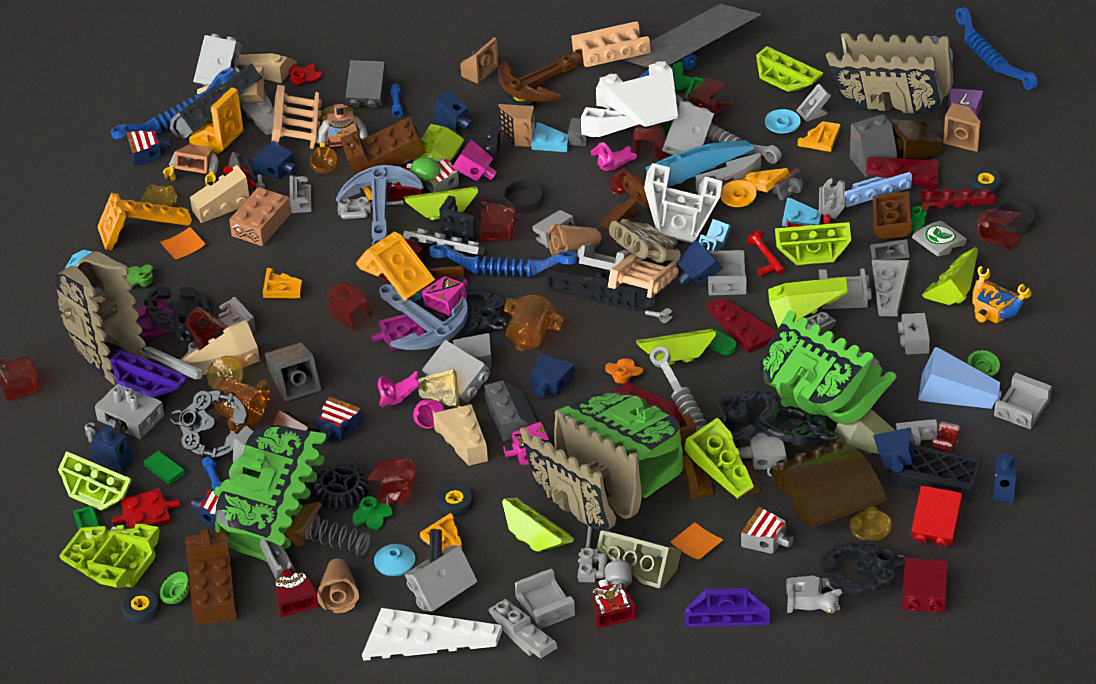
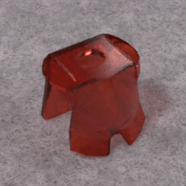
M705 78L687 95L689 102L694 106L706 108L711 113H714V115L727 106L734 105V103H725L719 98L712 96L727 85L710 78Z
M641 124L636 125L633 133L634 154L638 157L643 140H648L654 143L656 159L665 158L667 152L662 151L666 136L662 124L651 125L652 127L649 129L642 128L643 125Z
M484 199L482 204L487 209H481L480 240L512 241L515 207L513 205L492 203Z
M995 209L988 210L979 217L978 238L1012 250L1009 244L1017 247L1019 235L1012 231L999 230L996 223L1008 225L1021 216V213Z
M342 282L328 291L329 314L354 331L355 327L350 313L358 306L372 318V312L367 307L365 296L356 286Z
M201 307L194 309L189 314L185 323L200 350L210 344L208 341L211 340L219 327L223 330L229 327L222 320ZM206 318V324L201 327L198 326L199 320Z
M26 356L8 360L0 359V364L5 367L0 369L3 375L0 376V385L7 401L39 391L38 374L31 357Z
M407 457L377 463L375 469L368 477V481L378 479L382 485V488L376 495V500L380 504H387L390 507L395 500L398 501L400 506L404 504L411 496V486L416 478L417 471L412 460Z

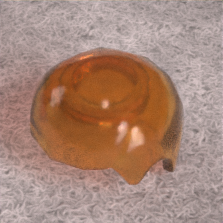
M325 146L315 148L309 161L311 169L323 175L332 172L337 164L336 152L332 148Z

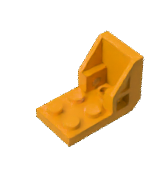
M230 88L212 105L213 119L189 137L191 144L212 147L213 152L219 154L244 131L238 89Z
M396 232L391 233L367 249L356 262L360 270L375 276L384 273L404 301L435 280L402 235Z

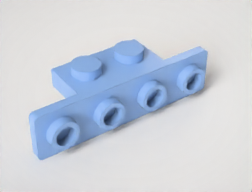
M908 172L888 179L874 177L854 183L852 189L844 193L845 206L849 207L872 200L874 195L895 193L911 188L912 174Z

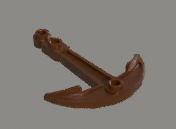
M577 49L573 55H564L555 63L518 79L511 75L508 61H504L498 69L499 84L508 94L528 101L562 99V95L547 90L541 86L537 87V90L533 87L560 73L577 67L578 64H584L583 50Z

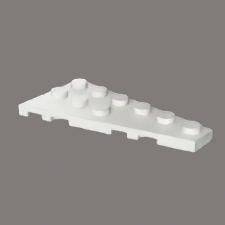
M381 608L362 657L364 661L371 660V657L382 656V659L390 658V655L393 654L411 656L437 653V650L440 649L457 651L459 647L468 646L470 649L495 647L501 636L502 626Z

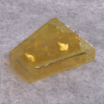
M455 370L418 378L419 395L421 398L433 399L441 404L456 408L460 407L457 373Z

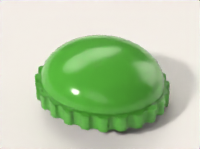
M422 157L413 162L410 172L416 175L419 180L428 181L437 177L441 168L439 163L433 158Z
M987 350L974 351L967 359L968 365L990 377L996 375L1000 369L998 357Z
M185 572L174 573L164 581L160 588L161 600L167 604H176L188 595L190 579Z

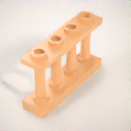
M637 21L572 36L573 52L577 49L583 50L585 67L651 52L649 37H640Z
M278 85L274 103L271 142L279 143L280 137L288 136L310 140V149H314V144L318 143V131L320 128L319 120L322 99H319V93L315 92L314 100L288 96L287 93H284L285 86ZM286 102L311 106L312 111L287 107ZM286 113L310 117L312 122L286 118L284 115ZM285 124L311 129V133L289 130L282 126Z
M631 253L611 269L608 287L615 289L620 284L627 283L648 289L647 297L652 298L661 289H664L667 284H670L673 279H676L679 271L677 261L671 262L668 266H662L644 261V259Z

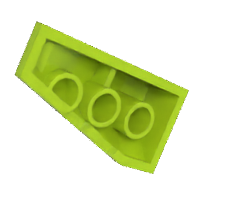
M975 247L962 254L949 266L950 269L939 276L940 280L937 281V284L935 282L932 283L922 296L946 305H951L955 302L959 304L967 298L966 294L971 288L978 249Z
M847 278L791 282L768 289L769 302L778 328L789 310L796 313L794 321L796 323L807 314L818 312L817 308L825 303L831 304L849 293Z
M716 418L688 437L684 450L699 467L738 499L753 489L754 485L745 465L741 461L738 448L735 447L731 432Z

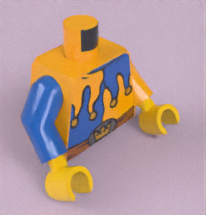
M980 266L978 268L980 278L979 281L976 280L972 293V303L975 305L976 319L981 323L987 319L994 323H999L1003 319L1014 317L1023 305V299L1031 296L1030 288L1023 292L1025 285L1021 284L1018 287L1020 294L1018 295L990 281L985 283V279L990 277V270L988 268L986 274H981L983 267Z

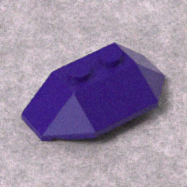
M122 349L110 361L117 384L131 388L149 397L164 396L179 389L188 380V376Z
M749 588L705 589L685 609V627L770 625V608Z

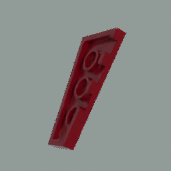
M867 157L865 174L888 179L910 172L912 174L911 184L932 189L937 188L938 160Z
M986 188L980 189V191H972L971 189H962L961 191H954L953 189H944L943 191L925 189L920 191L922 210H929V206H936L937 209L945 208L947 204L955 207H963L965 203H969L972 206L995 204L994 191Z
M724 297L707 303V310L747 353L768 345L776 333L774 329Z
M627 382L612 392L629 393L640 397L647 402L649 408L655 406L661 409V412L677 419L680 428L682 427V414L679 413V407H676L674 402Z

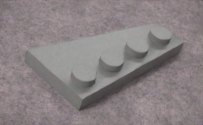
M872 260L879 316H898L909 271V260Z

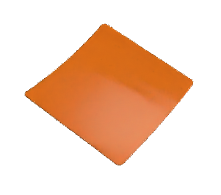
M191 227L170 239L160 242L174 259L185 257L205 245Z
M694 522L674 538L671 543L678 549H681L682 552L699 560L723 541V539L709 533Z

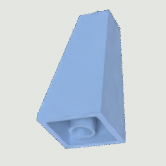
M935 347L922 372L918 400L992 409L994 403L1000 400L1002 391H999V381Z

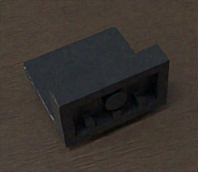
M492 124L491 131H488V137H465L463 150L472 140L493 158L490 163H498L500 147L499 124Z
M449 195L439 208L441 233L446 234L445 237L450 239L452 236L462 238V242L468 243L469 240L476 242L474 216L458 212L456 198Z

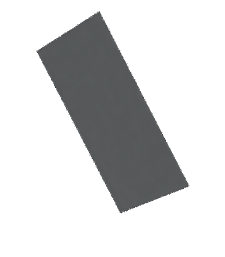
M719 4L650 41V53L620 60L648 68L649 65L660 61H666L670 65L762 14Z

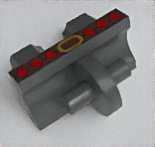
M795 168L772 188V192L778 194L779 200L784 201L791 194L802 191L804 182L800 177V169Z

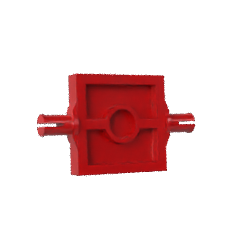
M159 488L122 499L123 514L111 517L113 525L125 522L130 529L135 528V524L159 527L171 523L169 509L180 507L178 498L166 502Z

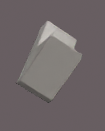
M818 83L796 111L805 121L827 115L828 112L823 108V105L831 97V94Z
M936 419L896 423V430L911 427L915 445L920 446L921 440L936 439Z

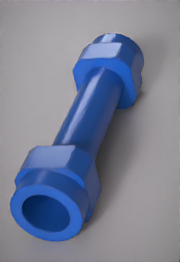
M392 84L390 86L391 97H393L392 113L395 118H400L403 116V108L400 104L401 88L398 84Z
M212 457L204 458L202 464L205 472L209 474L212 489L220 487L222 482L218 478L214 459Z

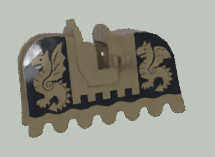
M842 33L841 39L844 51L842 60H839L835 53L828 52L826 54L838 92L845 101L860 109L889 111L895 107L898 110H902L904 114L930 113L941 105L943 98L950 92L953 85V68L949 37L942 36L939 39V43H935L933 38L927 35L922 39V43H919L913 35H909L906 38V42H902L900 37L894 34L890 37V41L887 42L881 34H876L873 41H870L866 34L861 33L855 41L849 33Z
M93 251L79 260L75 266H69L56 275L55 285L59 295L58 304L59 310L63 312L61 314L63 324L81 356L93 369L115 385L117 384L116 378L110 372L112 365L106 357L110 354V351L103 341L108 345L122 348L144 359L149 360V358L142 350L146 347V344L138 335L142 333V328L135 321L139 318V314L132 307L136 300L129 293V290L132 289V284L125 277L129 274L128 267L101 252ZM96 287L104 292L99 296L94 297L96 295Z
M559 409L555 411L554 448L550 442L543 445L538 435L531 438L529 431L525 427L520 428L534 481L540 491L549 500L558 504L559 508L564 511H571L580 522L599 531H606L615 526L616 516L613 511L624 519L631 518L638 513L641 505V484L638 456L635 453L629 454L628 457L624 447L621 445L616 447L615 450L613 442L609 438L605 439L603 443L597 431L592 432L591 435L585 424L580 425L578 428L576 420L573 417L566 420L564 413ZM605 485H606L607 492H608L609 495H610V497H608V498L606 497V493H605Z

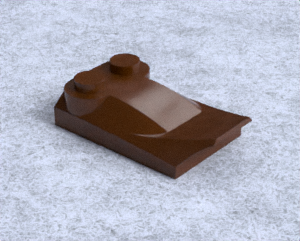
M909 191L873 196L874 232L877 238L882 240L898 237L904 238L912 233Z

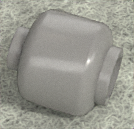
M623 559L612 560L605 567V580L610 585L620 583L624 589H627L632 583L631 565Z

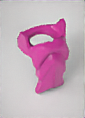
M602 142L591 150L592 156L599 155L597 162L604 171L614 170L626 162L637 158L636 154L631 153L630 146H627L622 151L612 153L610 148Z
M415 371L408 379H404L401 383L399 382L395 385L386 376L380 377L378 380V388L381 395L379 406L396 405L411 394L419 386L418 371Z

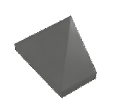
M233 151L228 166L233 168L238 165L239 168L249 170L251 173L249 179L254 182L256 177L248 159Z
M907 239L870 245L872 260L910 258Z

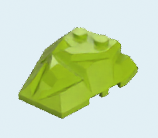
M135 524V528L125 529L124 525H117L115 530H107L105 526L82 527L59 556L61 560L100 584L113 587H134L155 559L154 547L158 543L160 530L156 526Z

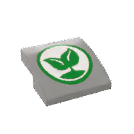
M943 221L931 223L918 230L912 236L913 239L936 256L949 255L952 248L965 246L967 241L965 237Z

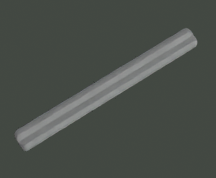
M153 347L144 348V352L149 359L195 380L202 378L203 371Z

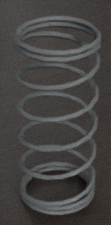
M318 515L313 517L305 529V538L307 540H312L313 542L320 540L322 545L329 543L332 548L339 546L342 552L349 549V552L352 555L356 554L357 557L365 555L370 544V534L364 531L357 540L355 553H352L350 547L357 536V529L354 528L349 537L348 548L343 550L340 545L347 534V525H344L339 534V544L332 546L331 541L338 528L337 522H334L331 526L329 541L323 543L321 538L326 532L328 520L327 518L324 519L320 526ZM316 518V527L311 536L312 524L314 519ZM326 521L325 529H324V531H323V533H322V535H321L322 526H323L324 522ZM336 524L335 532L331 537L332 528ZM346 527L345 534L340 542L342 531ZM319 530V538L317 540H313V538L317 535V532ZM354 530H355L354 539H353L352 543L350 544L352 534H353V532H354ZM364 535H365L363 544H362V546H361L360 549H359L361 540H362V538H363ZM364 544H365V547H364L362 553L359 555V551L363 548V546H364Z

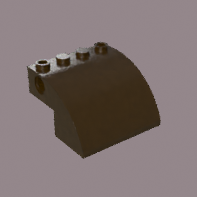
M842 440L832 441L830 446L815 447L812 449V452L807 454H796L791 460H779L776 462L777 465L771 466L776 490L792 497L797 520L812 527L823 525L887 501L880 481L867 459L854 446Z

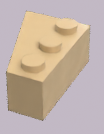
M238 165L233 167L232 172L225 177L224 175L220 176L219 181L212 186L207 185L191 196L192 211L199 221L203 223L239 209L249 198L247 178Z
M472 405L433 413L435 431L441 433L445 441L455 448V452L468 466L488 461L487 445Z

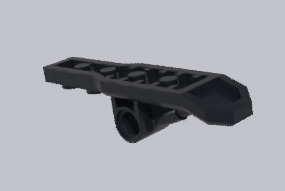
M252 63L224 84L212 87L171 119V132L177 139L186 140L195 131L213 119L212 105L230 88L238 89L239 96L260 81L262 76Z
M608 269L600 270L595 278H587L554 270H548L546 273V289L582 296L595 303L633 311H646L656 304L657 294L652 298L647 297L648 289L622 283L615 289L608 287L611 271Z

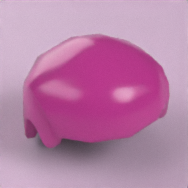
M433 399L420 401L413 411L415 423L425 429L433 428V413L444 411V406L439 401Z

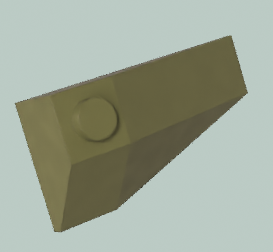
M871 409L855 422L849 424L838 423L834 430L839 435L837 440H842L857 449L864 450L865 454L868 455L872 453L879 455L873 435L895 431Z
M600 531L597 544L598 551L606 554L611 561L623 559L629 563L632 568V575L639 582L660 589L677 571L682 551L678 548L610 531Z

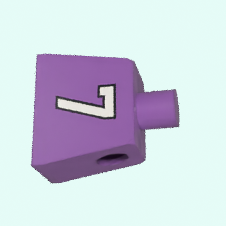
M951 89L948 95V108H950L952 103L967 106L978 117L982 106L983 91Z

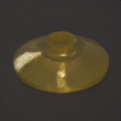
M232 356L217 358L211 363L207 372L209 386L214 391L222 390L224 393L235 390L243 379L242 364Z

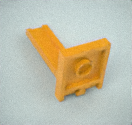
M111 193L98 224V230L105 249L112 250L115 243L118 242L120 230L124 228L126 217L180 225H190L192 219L188 209L182 207L177 208L151 204L149 202L142 203L133 200H122L119 194Z

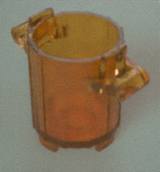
M530 294L523 296L522 299L519 296L518 300L506 299L504 311L513 315L506 329V336L516 345L515 349L524 351L525 349L536 348L542 342L547 329L561 330L564 318L556 314L557 310H553L552 305L545 298Z
M231 377L222 380L217 379L212 385L215 387L214 391L222 390L228 394L230 392L235 393L236 397L241 400L248 411L247 424L237 425L232 417L235 408L227 405V401L222 400L220 404L215 402L212 408L213 411L229 418L227 422L231 432H237L242 426L253 427L261 420L266 410L267 400L270 401L266 380H261L254 388Z

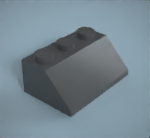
M505 381L484 385L486 404L503 441L512 439V433L520 430V428L538 423L522 389Z

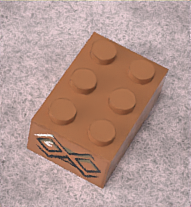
M258 187L229 219L232 236L264 246L290 216L289 197Z

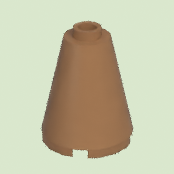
M553 224L548 234H551V240H548V245L552 256L564 251H573L578 254V250L583 244L593 241L596 242L595 247H597L602 239L601 233L596 228Z
M333 559L328 563L317 591L319 604L325 610H333V613H344L353 609L359 599L358 587L347 562L343 559Z

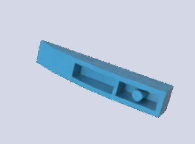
M746 140L711 143L679 152L654 164L670 168L667 187L669 188L675 184L683 183L688 178L696 177V175L706 170H712L717 165L731 161L737 156L746 155L754 147Z

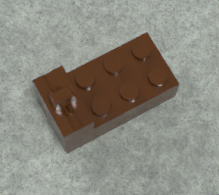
M411 117L384 128L363 140L357 131L340 138L347 160L356 174L380 165L400 166L426 153L419 131Z
M209 529L200 530V535L186 536V553L189 565L191 601L195 626L237 620L232 563L226 531L209 533Z

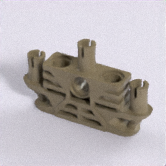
M622 219L620 222H611L609 227L610 236L633 255L641 259L649 257L659 263H663L665 260L679 261L681 254L678 249H675L678 243L677 238L666 237L647 223L630 222L627 219Z

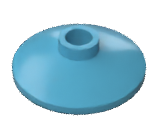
M778 109L767 114L765 125L769 130L776 133H790L800 126V117L791 110Z
M390 544L384 546L376 553L374 564L376 569L384 575L399 576L413 568L415 554L405 545Z

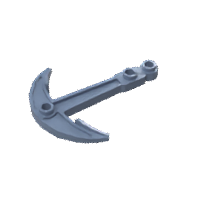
M380 165L368 168L357 173L347 181L337 195L336 201L340 203L350 196L359 194V188L372 185V246L388 236V224L386 222L388 183L400 182L402 186L423 189V185L417 176L402 167Z
M385 284L379 289L382 299L398 311L404 312L427 331L420 336L412 333L404 338L391 341L392 347L404 350H419L441 345L445 340L449 341L455 337L464 327L467 320L468 306L465 298L460 299V302L452 309V316L443 322L412 302L410 298L404 301L393 285Z

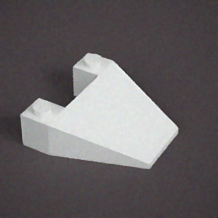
M666 61L649 65V76L623 82L617 74H608L607 76L600 77V96L606 104L644 127L678 118L673 72Z
M599 81L596 87L597 106L607 109L585 108L581 116L582 135L600 137L638 125V122L606 104L600 96Z
M652 163L647 171L644 189L656 230L666 237H675L677 240L693 243L720 198L722 181L704 177L699 185L698 195L668 188L667 182L670 168Z

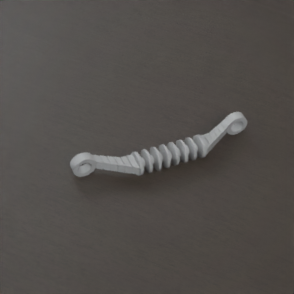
M675 95L677 105H679L680 101L684 102L679 95ZM713 123L710 124L706 135L707 139L713 143L742 141L741 138L730 134L722 128L719 129ZM753 145L754 149L747 153L751 155L760 153L771 164L777 163L782 157L780 150L774 145Z
M665 347L654 348L650 353V359L656 367L663 369L674 390L671 397L673 401H676L675 405L679 407V413L682 415L690 413L696 425V432L706 426L707 421L703 419L704 416L700 413V408L697 407L696 401L693 400L694 397L690 394V389L682 387L669 365L671 360L669 351ZM664 353V359L657 361V355Z

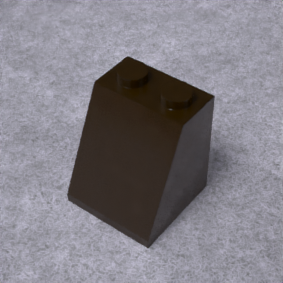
M889 120L893 128L897 158L930 160L942 155L943 140L924 121Z

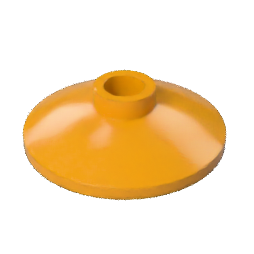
M744 180L731 181L722 187L720 198L728 206L743 207L755 200L757 195L756 188L753 184Z

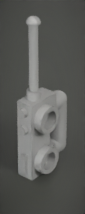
M367 197L351 200L346 198L340 203L338 202V215H341L342 219L366 218L368 213H371L373 202L368 200ZM403 200L387 202V205L404 204Z
M588 526L586 547L579 552L578 582H595V578H605V567L608 557L604 553H598V549L590 548L592 527ZM597 561H599L598 570L592 568L593 563H597Z

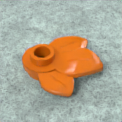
M629 358L620 359L617 364L607 363L605 365L606 372L612 374L616 383L629 382V378L632 376H639L643 373V368L635 367L634 361Z

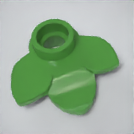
M145 264L141 268L137 266L128 268L129 274L126 276L132 286L139 284L141 287H145L153 282L154 275L151 265Z

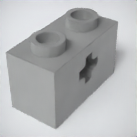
M925 313L902 314L901 322H898V333L902 334L900 336L901 347L905 348V354L929 353L930 338Z

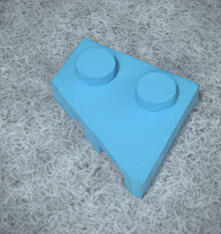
M537 123L531 144L532 150L567 152L569 145L568 135L544 124Z
M787 198L782 226H785L786 218L791 223L798 225H820L821 214L818 210L794 199Z

